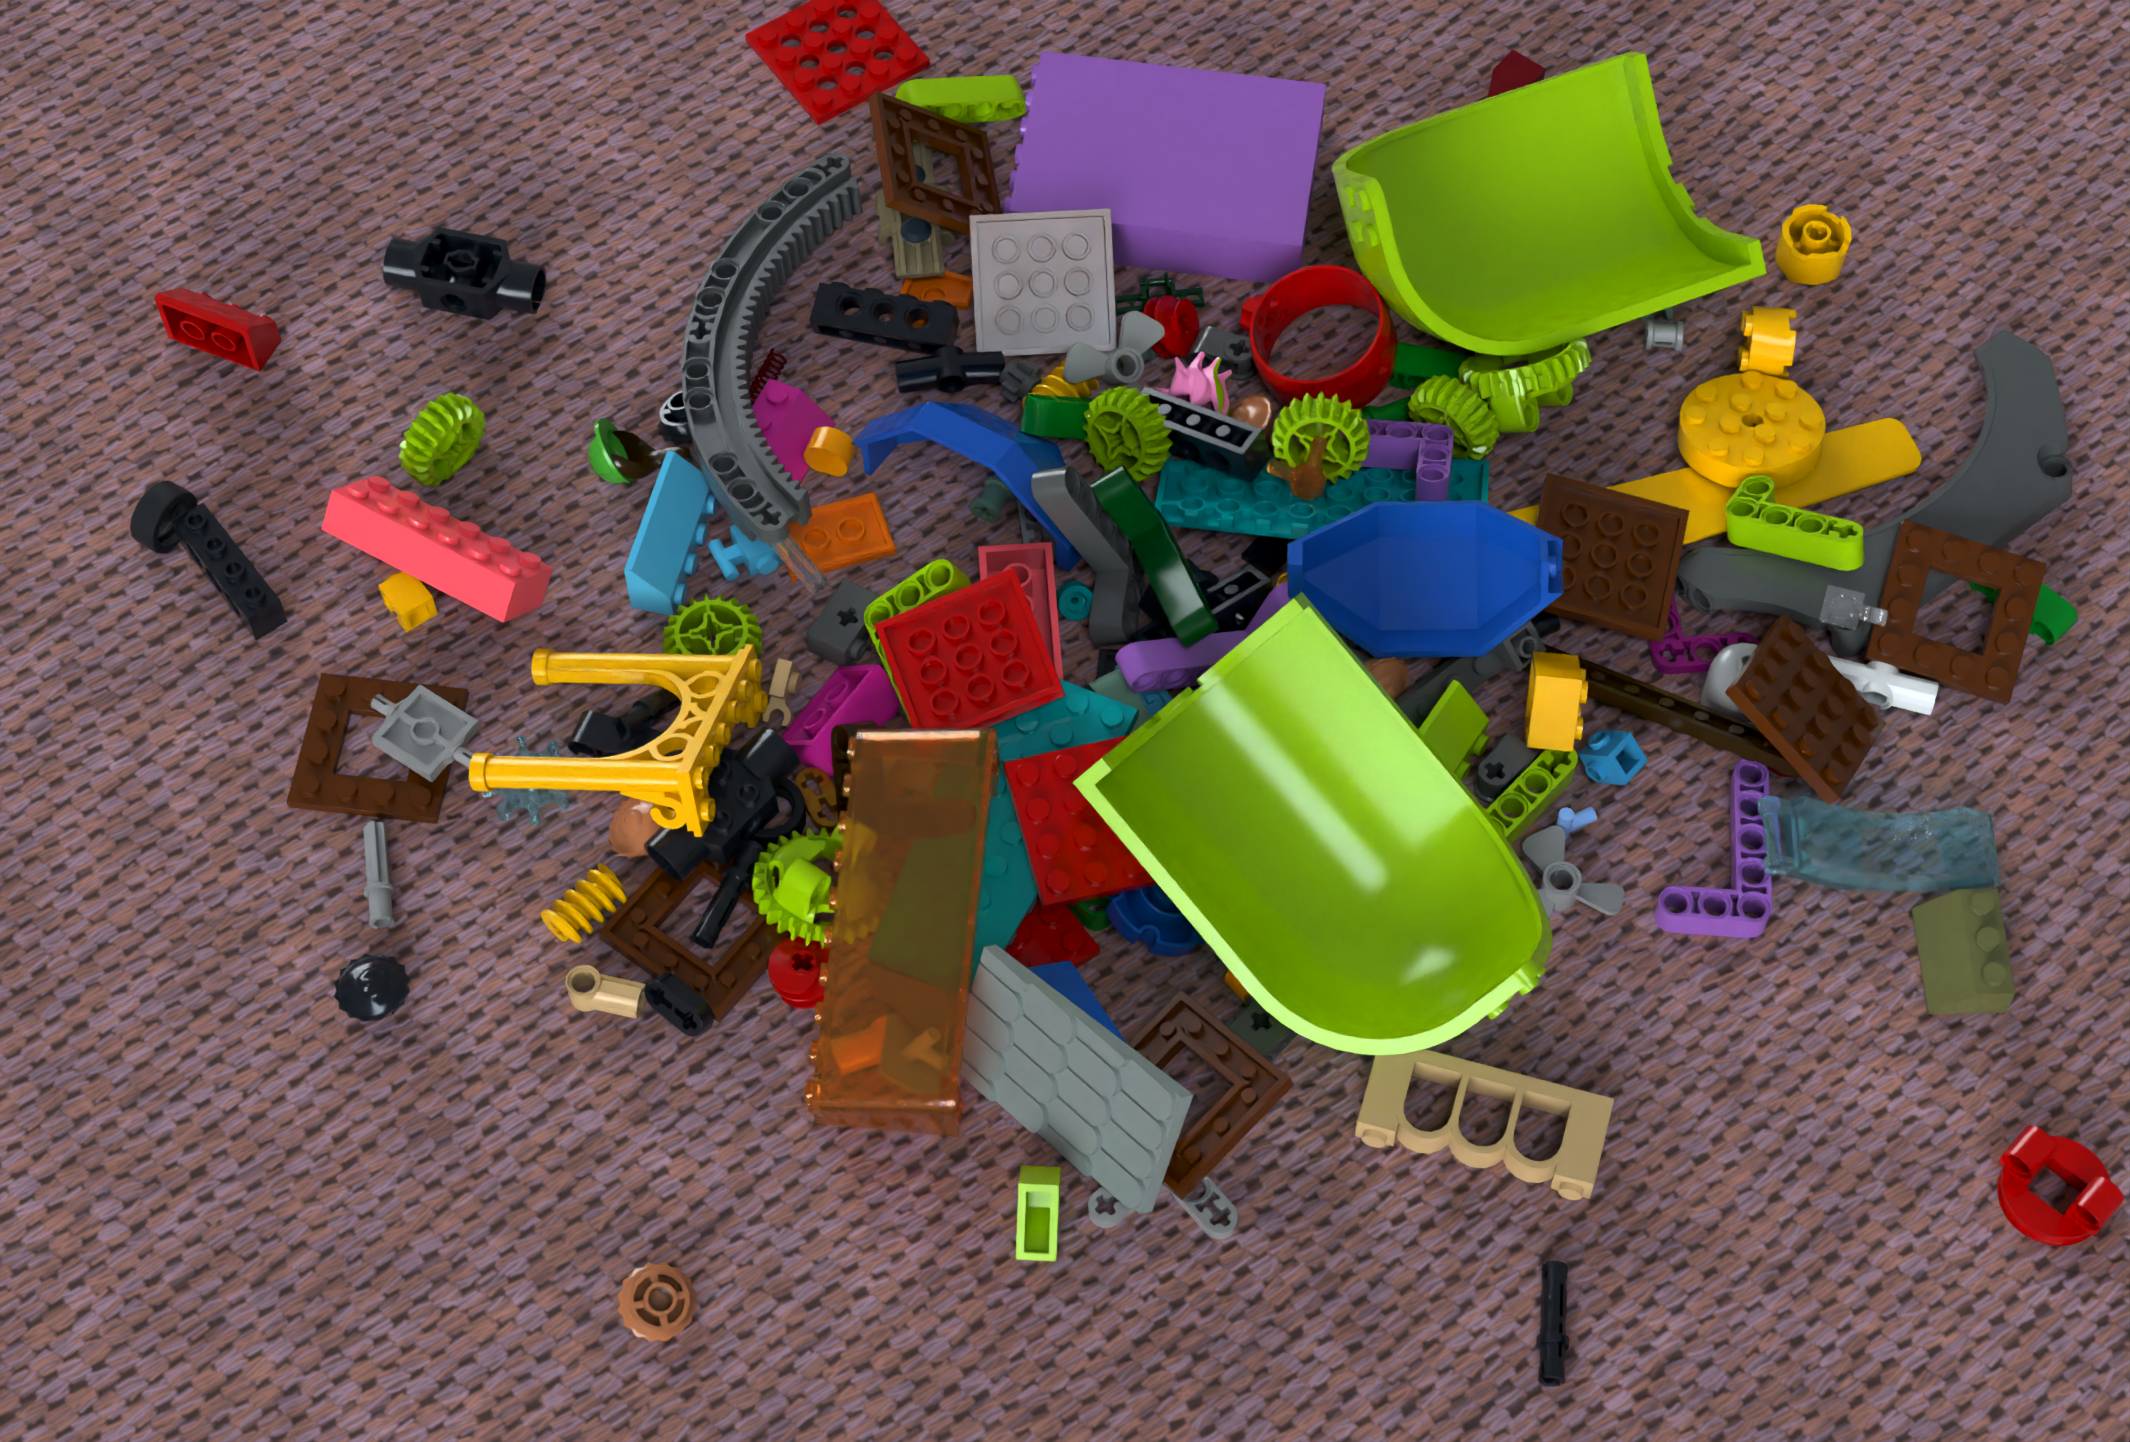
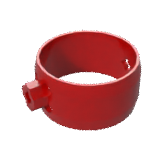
M1314 265L1298 269L1276 281L1263 296L1256 294L1253 298L1248 297L1241 308L1242 315L1239 324L1242 330L1249 332L1251 354L1257 370L1269 392L1286 407H1290V402L1293 398L1303 401V396L1308 393L1315 399L1322 391L1327 399H1331L1337 393L1338 402L1343 403L1350 399L1352 404L1351 410L1361 409L1384 390L1393 375L1397 361V333L1385 301L1374 286L1365 277L1351 269L1336 265ZM1343 304L1363 308L1380 319L1376 337L1368 351L1354 365L1339 374L1318 380H1298L1283 376L1269 367L1271 351L1279 335L1292 321L1308 311L1322 306Z

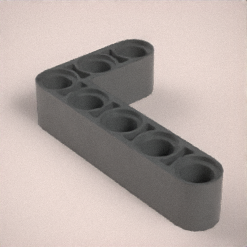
M1073 466L1034 472L1031 478V488L1036 502L1096 573L1089 618V634L1092 642L1097 647L1132 642L1131 634L1137 631L1140 614L1138 604L1142 598L1146 572L1131 541L1105 510L1093 490Z

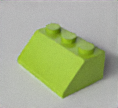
M1454 679L1418 729L1462 783L1472 766L1469 761L1474 754L1480 757L1490 741V737L1487 735L1489 719L1461 683Z

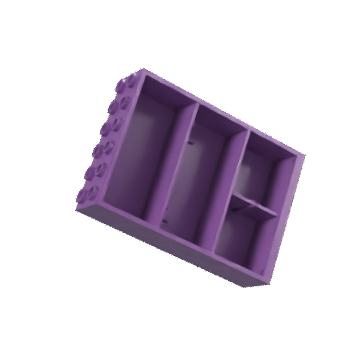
M1041 51L1039 65L1033 64L1031 85L1035 86L1032 91L1028 90L1026 96L1025 110L1029 111L1027 117H1022L1020 137L1024 139L1022 144L1017 143L1015 164L1019 165L1016 170L1011 171L1009 191L1013 192L1011 197H1006L1004 214L1111 208L1114 265L1274 284L1287 274L1301 269L1323 125L1326 84Z

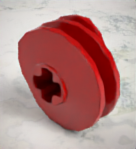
M1164 295L1161 298H1151L1146 302L1143 314L1161 323L1165 330L1162 339L1151 348L1164 359L1186 356L1199 331L1198 314L1193 303L1188 298H1182L1178 301L1170 295Z
M798 936L792 941L789 937L776 945L769 956L768 972L770 982L774 990L788 1005L798 1009L814 1008L825 1003L835 993L839 983V963L835 951L827 942L822 949L820 941L811 940L809 945L806 946L805 938Z

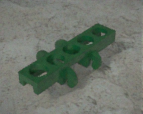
M1167 272L1164 273V278L1147 279V276L1143 275V281H1139L1141 286L1140 294L1115 296L1116 316L1124 315L1130 311L1143 313L1147 301L1155 297L1161 298L1164 295H1170L1176 299L1177 297L1182 299L1190 295H1197L1199 297L1198 300L1190 301L1195 308L1205 307L1202 287L1176 290L1172 278L1168 277ZM1150 286H1165L1166 294L1149 296ZM1136 301H1141L1142 305L1134 306ZM1127 302L1130 304V307L1117 308V305Z

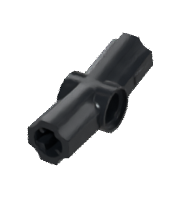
M943 346L935 350L932 356L895 362L900 393L937 388L945 393H954L963 390L967 384L1000 383L999 378L1005 368L1002 351L964 353L957 346Z

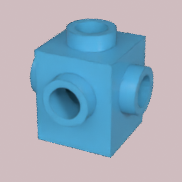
M1599 730L1589 737L1588 743L1578 753V756L1585 765L1587 775L1593 781L1604 784L1626 785L1648 762L1631 732Z

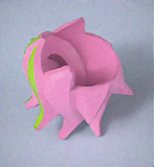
M1201 351L1186 369L1179 358L1175 357L1176 371L1170 388H1156L1155 390L1229 416L1231 403L1225 382L1232 375V371L1230 369L1218 374L1221 358L1217 357L1209 366L1202 369L1205 353Z

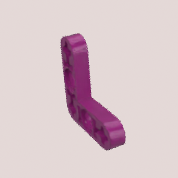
M1674 592L1668 617V623L1671 625L1672 630L1665 633L1661 643L1647 639L1654 668L1663 674L1670 675L1708 671L1713 660L1704 661L1697 657L1695 651L1700 648H1708L1716 656L1723 649L1722 645L1727 647L1731 644L1742 642L1759 645L1758 640L1753 635L1744 632L1683 637ZM1685 649H1689V652H1688V659H1689V661H1686L1687 655H1684ZM1664 651H1670L1671 656L1675 657L1674 662H1668L1667 657H1663Z

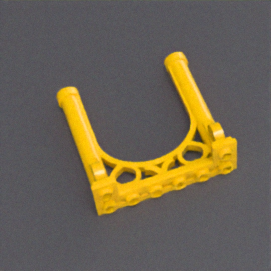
M746 644L745 648L739 649L736 655L556 652L553 648H537L533 654L531 665L532 677L536 685L553 686L555 683L653 685L674 693L682 702L681 710L673 724L659 737L640 748L615 756L566 758L495 756L493 753H474L469 764V782L471 788L479 792H492L495 788L620 791L621 795L654 803L650 814L658 825L667 829H678L686 823L688 831H694L695 837H702L709 822L714 820L716 812L715 801L709 797V777L713 768L719 764L720 754L724 746L730 742L731 732L735 724H738L741 720V722L747 723L748 728H755L762 713L767 711L768 695L766 691H762L760 681L762 677V663L760 659H756L754 644ZM675 750H684L682 753L675 756H664L667 753Z

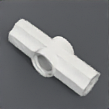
M1827 655L1834 667L1854 684L1856 691L1868 703L1879 705L1882 710L1894 706L1931 715L1939 687L1938 682L1901 674L1896 667L1883 662L1871 661L1865 665Z

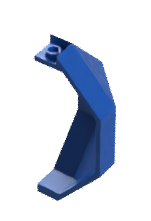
M934 401L925 402L871 420L851 442V444L862 448L864 470L870 476L897 444L923 440L935 441L991 468L1056 540L1057 567L1070 572L1082 558L1080 553L1036 502L1032 493L1031 478L1034 472L1066 466L1058 444L1041 436L1020 431V426L975 405Z
M1481 500L1373 502L1288 544V597L1293 599L1303 592L1332 628L1376 658L1483 657L1564 593L1562 576L1563 540Z

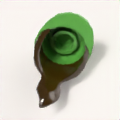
M606 418L596 420V437L588 448L589 464L592 466L593 471L603 480L611 483H631L634 479L647 477L657 468L661 469L667 450L677 453L684 459L694 457L692 450L683 446L655 450L636 434L618 430Z

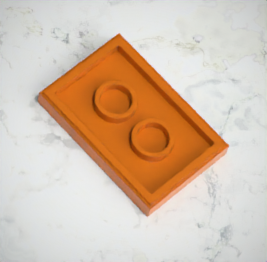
M875 491L811 508L812 516L808 523L802 527L796 520L789 524L790 533L788 537L780 542L783 559L791 582L896 554V548Z

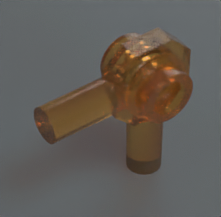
M1314 436L1307 462L1293 468L1272 459L1268 463L1267 472L1289 481L1294 496L1306 501H1313L1323 494L1327 481L1324 471L1320 466L1328 440L1323 437Z

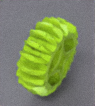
M1444 374L1442 376L1433 375L1414 390L1415 393L1411 396V400L1408 403L1410 418L1414 422L1443 424L1453 429L1454 458L1481 460L1483 456H1487L1493 449V445L1500 436L1498 431L1500 425L1494 419L1496 414L1488 409V402L1483 401L1479 397V392L1474 393L1468 384L1462 385L1457 378L1450 379Z
M1126 385L1113 389L1109 388L1102 392L1101 395L1095 397L1089 403L1090 408L1083 413L1088 422L1082 427L1087 432V436L1082 440L1089 443L1090 449L1087 453L1095 455V465H1103L1105 474L1122 463L1136 482L1145 481L1159 472L1165 466L1164 462L1171 456L1168 449L1173 442L1167 436L1172 429L1165 426L1164 420L1167 416L1159 414V403L1151 404L1149 394L1140 395L1138 387L1128 389Z
M1322 391L1315 399L1306 393L1303 396V401L1293 398L1290 402V407L1284 406L1280 411V416L1274 422V432L1272 433L1271 441L1273 442L1272 445L1275 446V458H1281L1282 469L1291 467L1292 478L1302 474L1304 475L1305 482L1314 478L1317 479L1321 486L1325 479H1330L1336 484L1339 480V475L1349 479L1352 475V470L1359 471L1362 461H1365L1368 456L1371 435L1368 432L1369 425L1367 420L1362 419L1361 409L1351 410L1352 404L1350 399L1340 403L1338 402L1337 393L1331 399L1325 398ZM1338 429L1346 435L1349 443L1343 440V436L1337 432ZM1293 434L1299 437V442L1305 445L1304 448L1298 444Z
M451 392L445 396L439 395L435 402L429 401L427 407L423 411L419 410L418 417L411 421L412 425L409 430L404 432L406 438L400 443L399 447L402 451L398 457L402 461L401 467L414 480L426 486L436 487L442 480H448L473 457L475 450L480 448L479 441L485 435L483 431L486 425V421L483 419L484 413L467 397H463L460 394L455 395Z
M706 593L701 602H697L691 597L690 607L687 608L679 605L677 609L678 615H669V626L664 627V642L662 646L666 654L736 655L739 649L745 648L746 644H754L756 659H758L757 655H761L763 650V633L756 614H751L747 604L739 606V601L736 597L725 602V597L722 593H720L716 600H711ZM710 632H714V638L716 639L714 640L715 648L711 646Z

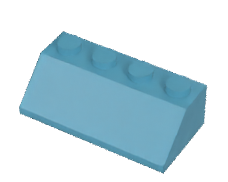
M667 450L624 568L631 608L664 615H674L677 605L683 606L685 604L688 593V585L685 584L688 575L694 576L698 566L697 548L699 545L704 546L706 544L709 533V525L706 523L709 516L716 515L719 501L713 494L704 473L673 451Z

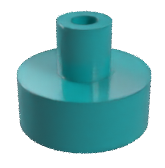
M1069 581L1058 589L1056 593L1057 608L1065 618L1081 620L1090 614L1093 594L1087 585L1080 581Z

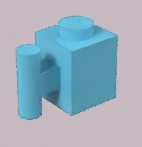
M735 524L729 527L732 546L725 548L720 539H714L708 544L711 554L727 581H733L739 577L736 565L741 563L745 566L750 577L759 573L762 575L770 574L778 568L779 564L784 563L780 542L773 544L765 543L758 537H755L756 540L751 542Z

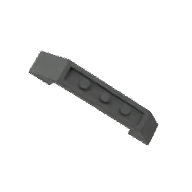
M1529 620L1483 657H1450L1394 700V702L1415 727L1419 729L1453 679L1460 682L1470 694L1503 667L1518 672L1531 663L1533 651L1545 652L1546 648L1531 620Z

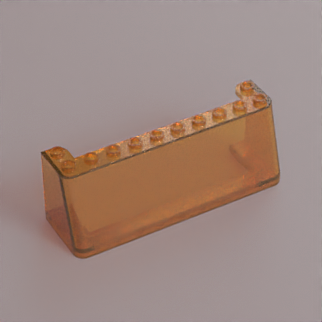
M982 727L858 729L857 736H850L848 743V760H851L852 774L845 773L843 797H849L847 811H840L838 833L843 834L844 839L842 849L836 848L834 855V872H839L838 886H831L829 895V910L835 911L833 925L826 924L824 948H830L828 963L822 962L820 967L819 986L825 987L824 1000L817 1001L815 1007L814 1024L820 1025L819 1040H812L809 1061L810 1064H815L814 1080L807 1079L805 1103H808V1112L813 1113L817 1124L959 1137L964 1103L960 1076L991 797H997L1001 768L998 730Z

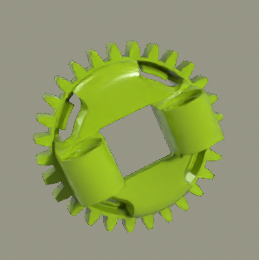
M1584 338L1572 340L1543 351L1516 356H1497L1476 352L1474 356H1468L1466 361H1463L1459 367V382L1462 385L1468 384L1474 393L1479 392V396L1489 403L1490 410L1496 414L1494 419L1499 423L1498 430L1501 433L1533 432L1539 425V407L1569 405L1573 397L1572 382L1577 379L1580 372L1585 371L1584 368L1590 366L1589 363L1592 360L1586 339ZM1528 359L1529 365L1499 370L1500 367Z
M849 815L838 823L831 836H828L826 828H822L820 835H814V832L807 828L805 836L800 835L795 830L792 831L790 840L782 835L779 836L778 844L769 843L767 852H761L759 862L755 863L752 890L754 891V902L759 904V914H767L766 921L769 925L778 923L777 931L779 934L787 930L791 932L790 938L792 941L798 936L805 938L806 946L809 945L811 940L820 941L822 949L825 947L826 942H833L836 948H839L842 940H846L850 945L855 944L857 936L862 940H867L870 932H878L895 891V885L892 884L894 875L887 872L888 862H878L880 852L876 851L879 835ZM817 858L828 859L852 874V876L832 894H829L831 876L812 863ZM779 872L780 879L778 887L776 888L775 875ZM820 912H843L848 914L847 923L841 925L840 921H820V925L814 924L813 921L814 916Z

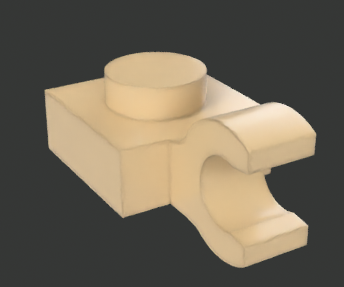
M780 658L777 660L769 691L770 701L766 713H763V721L770 724L772 716L778 711L784 714L783 727L788 728L794 719L793 712L788 707V702L792 694L797 695L801 685L802 674L798 673L799 667L792 661Z

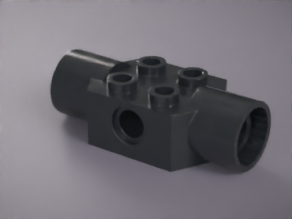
M439 227L421 242L397 237L393 238L387 247L384 257L383 279L387 286L418 291L422 305L425 308L490 320L504 308L536 314L541 303L532 302V300L541 302L545 293L546 270L544 266L510 260L506 240Z
M762 727L739 751L723 748L719 764L713 768L708 783L709 797L715 801V817L712 822H709L703 836L695 837L694 831L687 830L686 823L678 829H667L661 826L644 843L646 852L665 873L681 883L704 860L726 865L738 853L745 839L751 840L761 828L763 829L779 813L775 790L801 765L799 757L782 737L767 727Z

